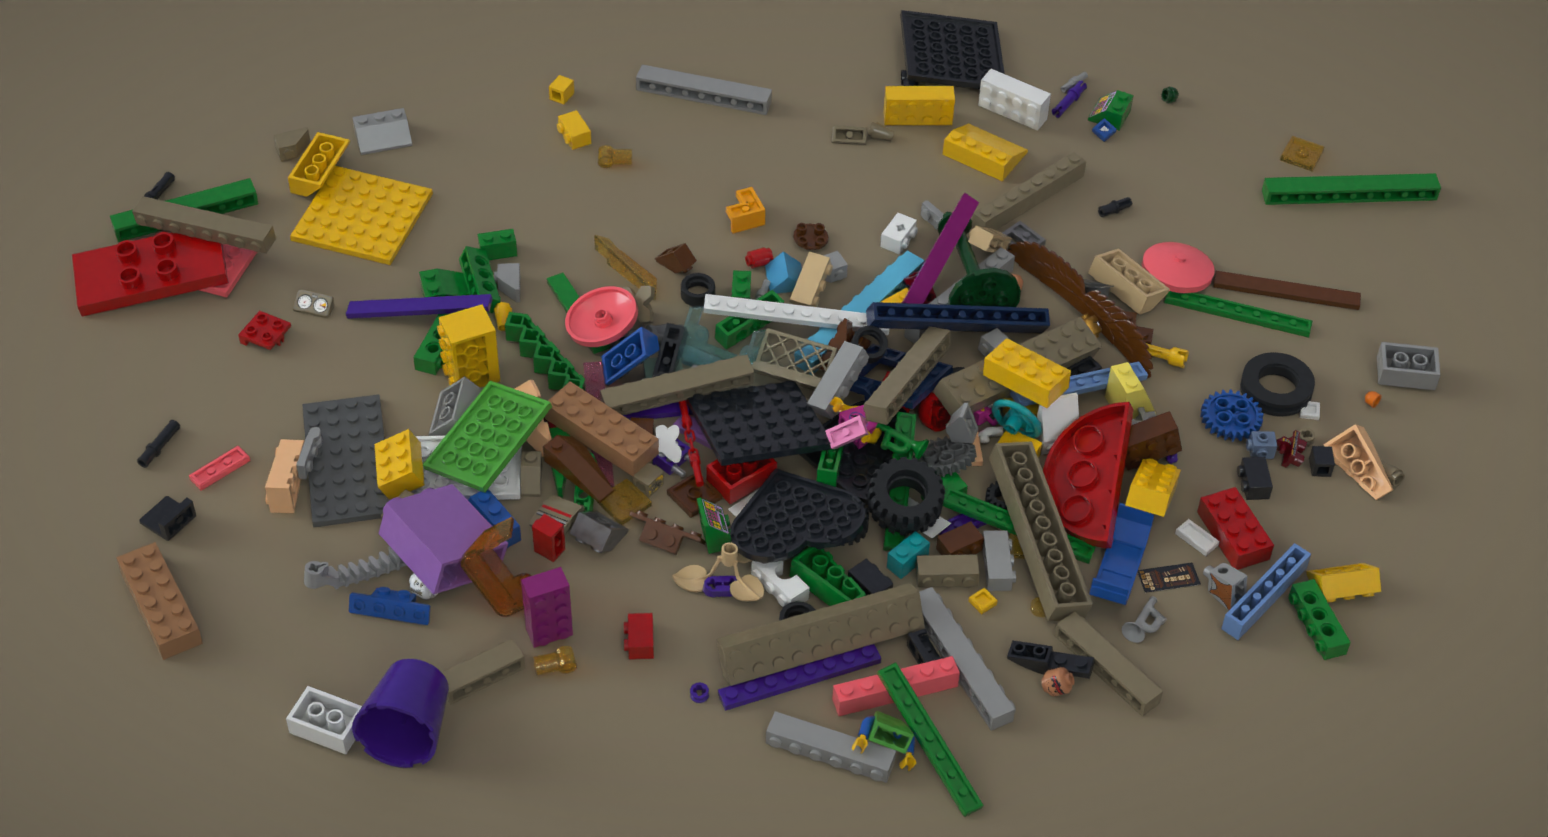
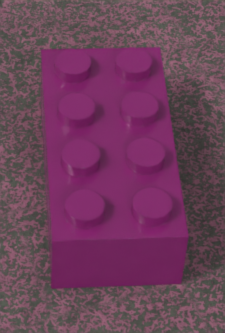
M558 567L521 579L525 627L533 647L545 646L551 642L572 636L570 585L562 568Z

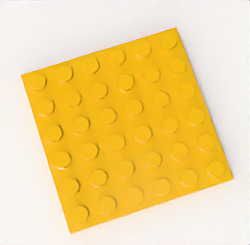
M335 166L291 233V241L391 265L433 195V191L430 188Z

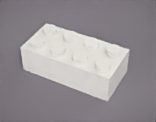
M990 69L981 79L978 106L1038 131L1047 120L1051 93Z

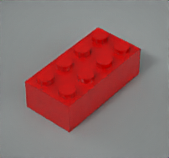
M1236 487L1200 498L1197 513L1211 535L1220 541L1218 546L1233 568L1239 570L1270 560L1274 544Z

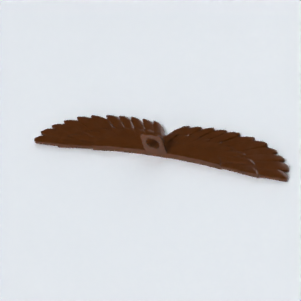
M1024 241V243L1016 242V244L1009 246L1011 249L1006 251L1015 256L1014 261L1021 268L1059 294L1082 315L1088 313L1089 316H1096L1102 329L1101 333L1112 345L1114 344L1130 363L1140 362L1148 374L1147 378L1152 376L1150 370L1153 369V364L1149 360L1152 359V356L1147 350L1149 346L1142 340L1145 338L1144 335L1137 330L1138 326L1127 320L1130 317L1126 313L1121 312L1123 310L1119 306H1114L1116 304L1114 301L1106 300L1108 297L1100 294L1101 291L1098 290L1085 293V283L1082 275H1078L1076 269L1072 268L1069 262H1065L1053 250L1049 252L1044 245L1040 246L1036 242Z

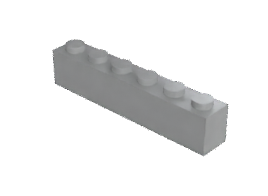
M776 711L766 730V743L774 748H782L793 754L809 757L814 761H822L833 767L843 768L854 774L870 777L875 781L887 783L895 764L896 750L868 742L866 749L860 754L862 749L859 746H856L854 751L852 750V745L857 739L856 737Z

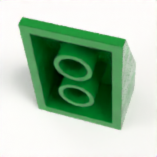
M438 268L419 272L424 297L469 295L462 272Z

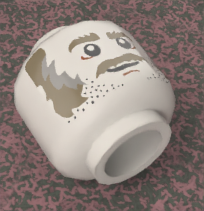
M414 573L411 575L409 583L413 594L425 600L437 596V594L433 595Z

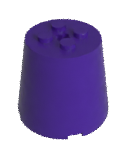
M402 659L390 666L360 708L352 723L354 738L356 742H361L365 747L364 751L368 755L387 765L402 768H411L413 764L418 763L425 764L432 759L437 749L449 692V684L443 673L435 666L417 659Z

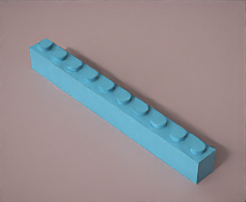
M907 250L903 255L898 256L892 265L887 266L881 275H877L870 285H866L859 295H855L848 305H844L841 310L866 313L867 308L873 302H881L897 292L908 288L909 285L905 284L904 278L920 271L925 260ZM820 327L818 332L807 340L828 345L830 340L835 337L837 329ZM811 345L801 348L805 357L815 352ZM800 350L794 353V362L803 358ZM827 350L819 353L820 357L825 355ZM815 355L807 361L812 368L818 365L820 360ZM805 361L796 365L804 371L809 369Z

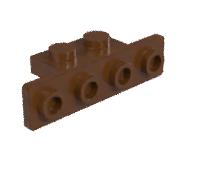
M639 510L636 513L631 511L629 513V516L646 523L639 538L641 542L677 555L684 537L705 545V540L701 538L702 534L691 530L689 534L684 532V528L679 525L673 524L672 527L665 524V520L657 517L652 520L647 518L648 514Z

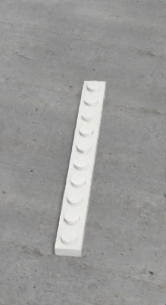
M711 294L705 295L703 313L833 329H837L839 323L846 318L852 322L853 331L867 326L866 313ZM879 328L885 335H889V329Z

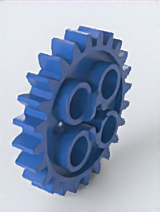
M1230 389L1229 393L1222 390L1221 394L1215 391L1214 396L1209 395L1208 399H1205L1204 404H1202L1200 417H1202V423H1206L1205 429L1211 428V434L1216 432L1217 438L1222 435L1225 441L1230 437L1232 442H1234L1235 438H1238L1239 441H1242L1243 437L1249 439L1251 431H1259L1264 414L1261 413L1262 408L1258 407L1259 403H1253V397L1246 398L1247 393L1240 395V391L1234 394L1232 389Z

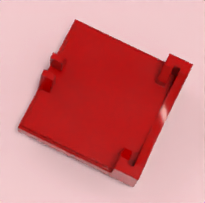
M259 310L238 334L240 344L247 346L251 342L268 350H271L276 344L281 346V342H284V334L291 327V323Z

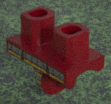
M1297 430L1293 432V436L1290 438L1283 436L1276 440V450L1283 454L1281 466L1285 468L1290 464L1299 467L1304 462L1305 456L1300 453L1305 450L1307 442L1299 438L1300 432Z

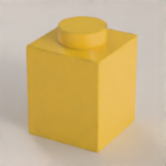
M558 75L549 86V99L563 105L574 94V80Z

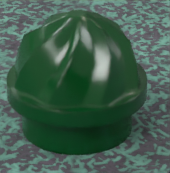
M1171 86L1164 88L1161 94L1162 100L1167 103L1175 102L1179 96L1178 90Z

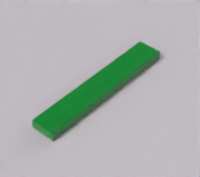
M563 272L547 278V284L567 313L572 304L580 298ZM610 344L589 348L593 354L609 349Z

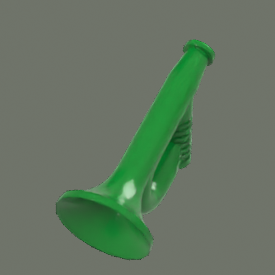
M878 423L876 426L877 429L879 428L885 433L880 446L884 450L889 449L896 454H906L912 449L915 458L919 460L928 446V439L915 441L885 424ZM891 437L902 442L904 446L900 447L890 442Z

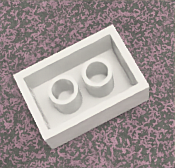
M307 686L286 718L289 733L347 754L355 741L352 723L362 706Z

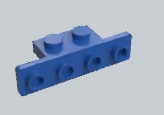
M388 587L376 588L371 595L352 592L349 596L350 613L428 625L430 622L431 606L415 603L416 594L410 593L407 590L394 591Z

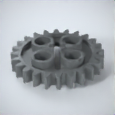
M947 436L944 439L937 437V441L930 440L918 462L922 463L924 461L928 463V467H933L937 471V475L942 474V477H945L946 474L952 476L953 472L960 473V469L967 470L966 466H972L971 462H975L977 457L975 445L973 443L951 442Z

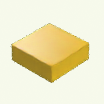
M985 588L969 597V602L981 614L996 606L998 602Z

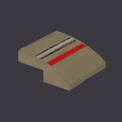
M552 494L538 508L529 524L532 526L535 520L540 519L543 514H546L564 524V534L566 535L571 524H574L578 513L583 512L585 507Z

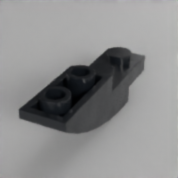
M1012 640L1007 659L1043 675L1048 670L1064 667L1074 677L1090 679L1095 664L1094 657L1054 652L1053 646Z

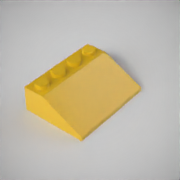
M969 123L953 129L944 139L943 145L944 156L1000 181H1003L1028 152V149Z

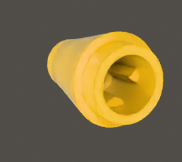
M500 302L494 308L497 326L500 331H505L508 314L512 312L510 304L506 302Z

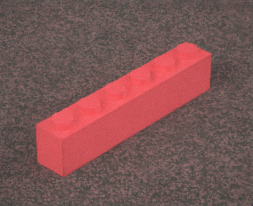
M953 656L901 669L917 697L958 687L960 672ZM878 675L833 685L832 700L838 716L894 703Z

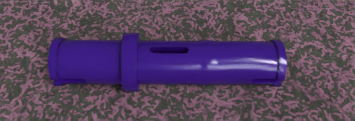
M1078 81L1073 88H1070L1067 91V95L1052 109V114L1055 115L1059 112L1055 117H1061L1066 109L1074 101H1077L1080 94L1087 89L1086 83L1080 86L1083 81Z

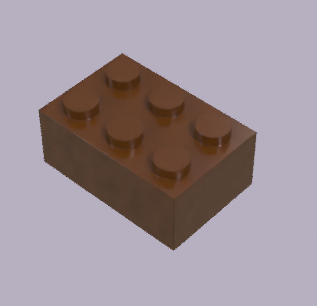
M1170 411L1131 425L1125 461L1128 471L1139 468L1143 459L1158 461L1161 458L1182 451L1179 430Z

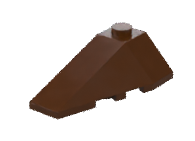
M557 435L543 446L544 461L597 502L601 503L614 492V489L586 446L574 437Z

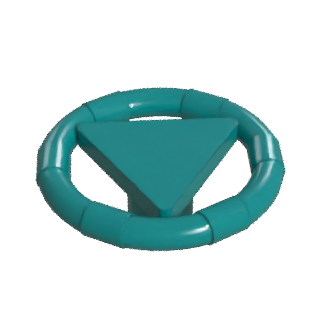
M999 399L993 403L991 409L993 416L1007 432L1014 435L1020 432L1034 439L1041 435V423L1029 409L1007 399ZM999 407H1009L1008 412L1002 417Z

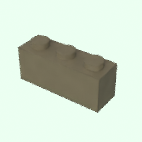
M923 555L916 558L917 587L978 586L979 566L977 555Z

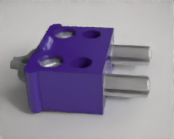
M677 438L675 443L682 451L680 461L674 463L660 452L652 460V464L657 465L669 475L675 472L680 477H684L686 472L680 466L686 460L690 462L688 456L690 447Z

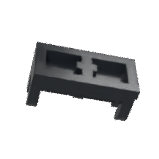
M926 629L908 633L907 647L918 664L943 658L938 655L928 635H925L928 633Z

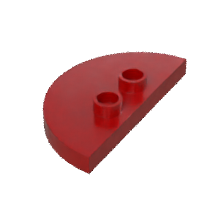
M1130 402L1102 406L1075 420L1054 442L1043 468V473L1065 531L1069 535L1095 547L1112 549L1134 411Z

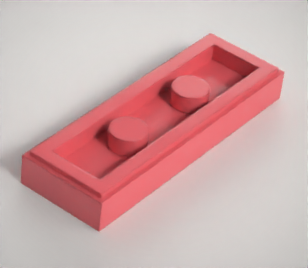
M236 446L190 474L189 478L202 491L250 462V457L239 446Z

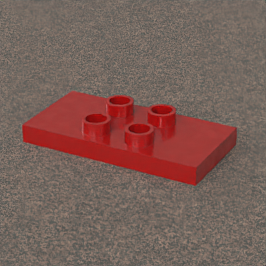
M160 232L152 237L134 241L125 240L117 245L72 254L77 307L82 317L229 283L223 244L179 233Z

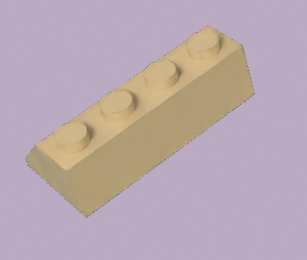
M1119 248L1096 255L1088 272L1097 282L1114 285V287L1110 288V292L1115 294L1139 315L1151 311L1170 291L1167 286Z

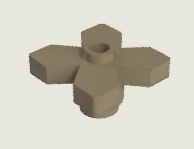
M650 285L641 286L637 293L632 288H623L632 294L637 303L638 321L643 324L653 323L654 312L650 302L654 299L655 288Z

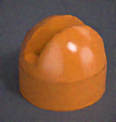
M1370 391L1365 396V402L1374 408L1379 404L1382 395L1375 391Z

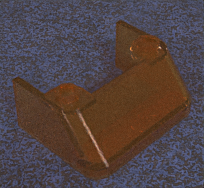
M513 517L484 530L462 555L460 563L461 568L490 606L502 617H509L524 609L521 579L532 576L528 573L513 576L493 550L500 543L512 538Z

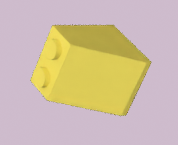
M1126 362L1111 366L1105 393L1108 403L1130 402L1134 409L1132 419H1136L1139 415V407H1144L1145 412H1155L1144 387L1130 364Z

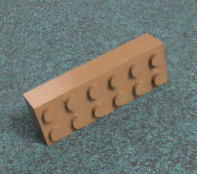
M569 382L548 400L552 408L546 414V420L631 476H634L659 454V439L572 382Z
M156 542L116 557L120 572L162 659L165 660L203 644L199 628Z

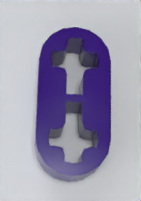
M736 576L708 577L704 581L703 592L709 597H733L729 584L737 581Z

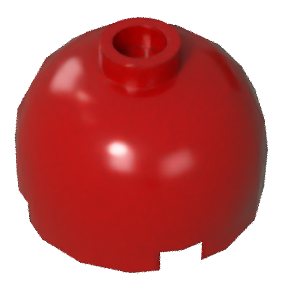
M934 392L930 393L919 404L918 417L923 425L933 431L946 429L945 424L948 423L951 416Z

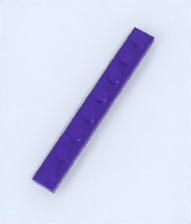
M871 644L718 689V696L726 711L880 664L882 658L875 644Z

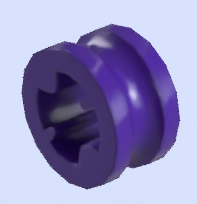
M701 682L693 684L690 688L691 699L696 703L707 701L709 698L708 686ZM697 690H702L701 696L697 695Z

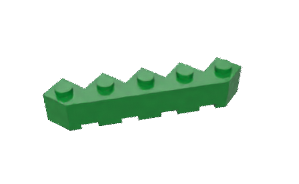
M509 312L505 323L506 340L519 342L521 357L533 358L534 373L548 374V388L561 390L569 382H572L586 391L585 378L575 371V367L567 358L560 354V350L553 342L546 338V334L538 326H535L529 315Z

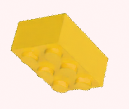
M409 429L374 444L377 485L389 500L399 497L405 489L413 491L425 485L421 442Z

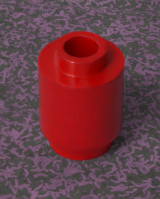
M765 247L749 251L747 256H745L747 266H750L752 269L765 266L773 260L771 249Z

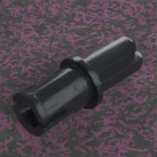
M1130 197L1118 201L1112 200L1111 203L1098 207V213L1102 218L1113 213L1118 214L1120 210L1132 206L1133 203Z

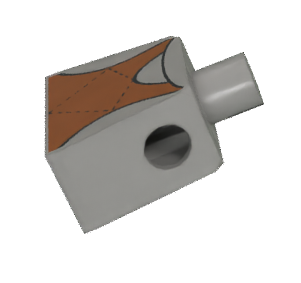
M1222 563L1215 568L1209 565L1204 569L1203 575L1209 579V593L1229 611L1246 594L1247 575L1226 563Z

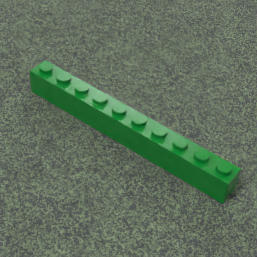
M1436 173L1264 178L1262 194L1266 205L1433 201L1438 199L1441 186Z

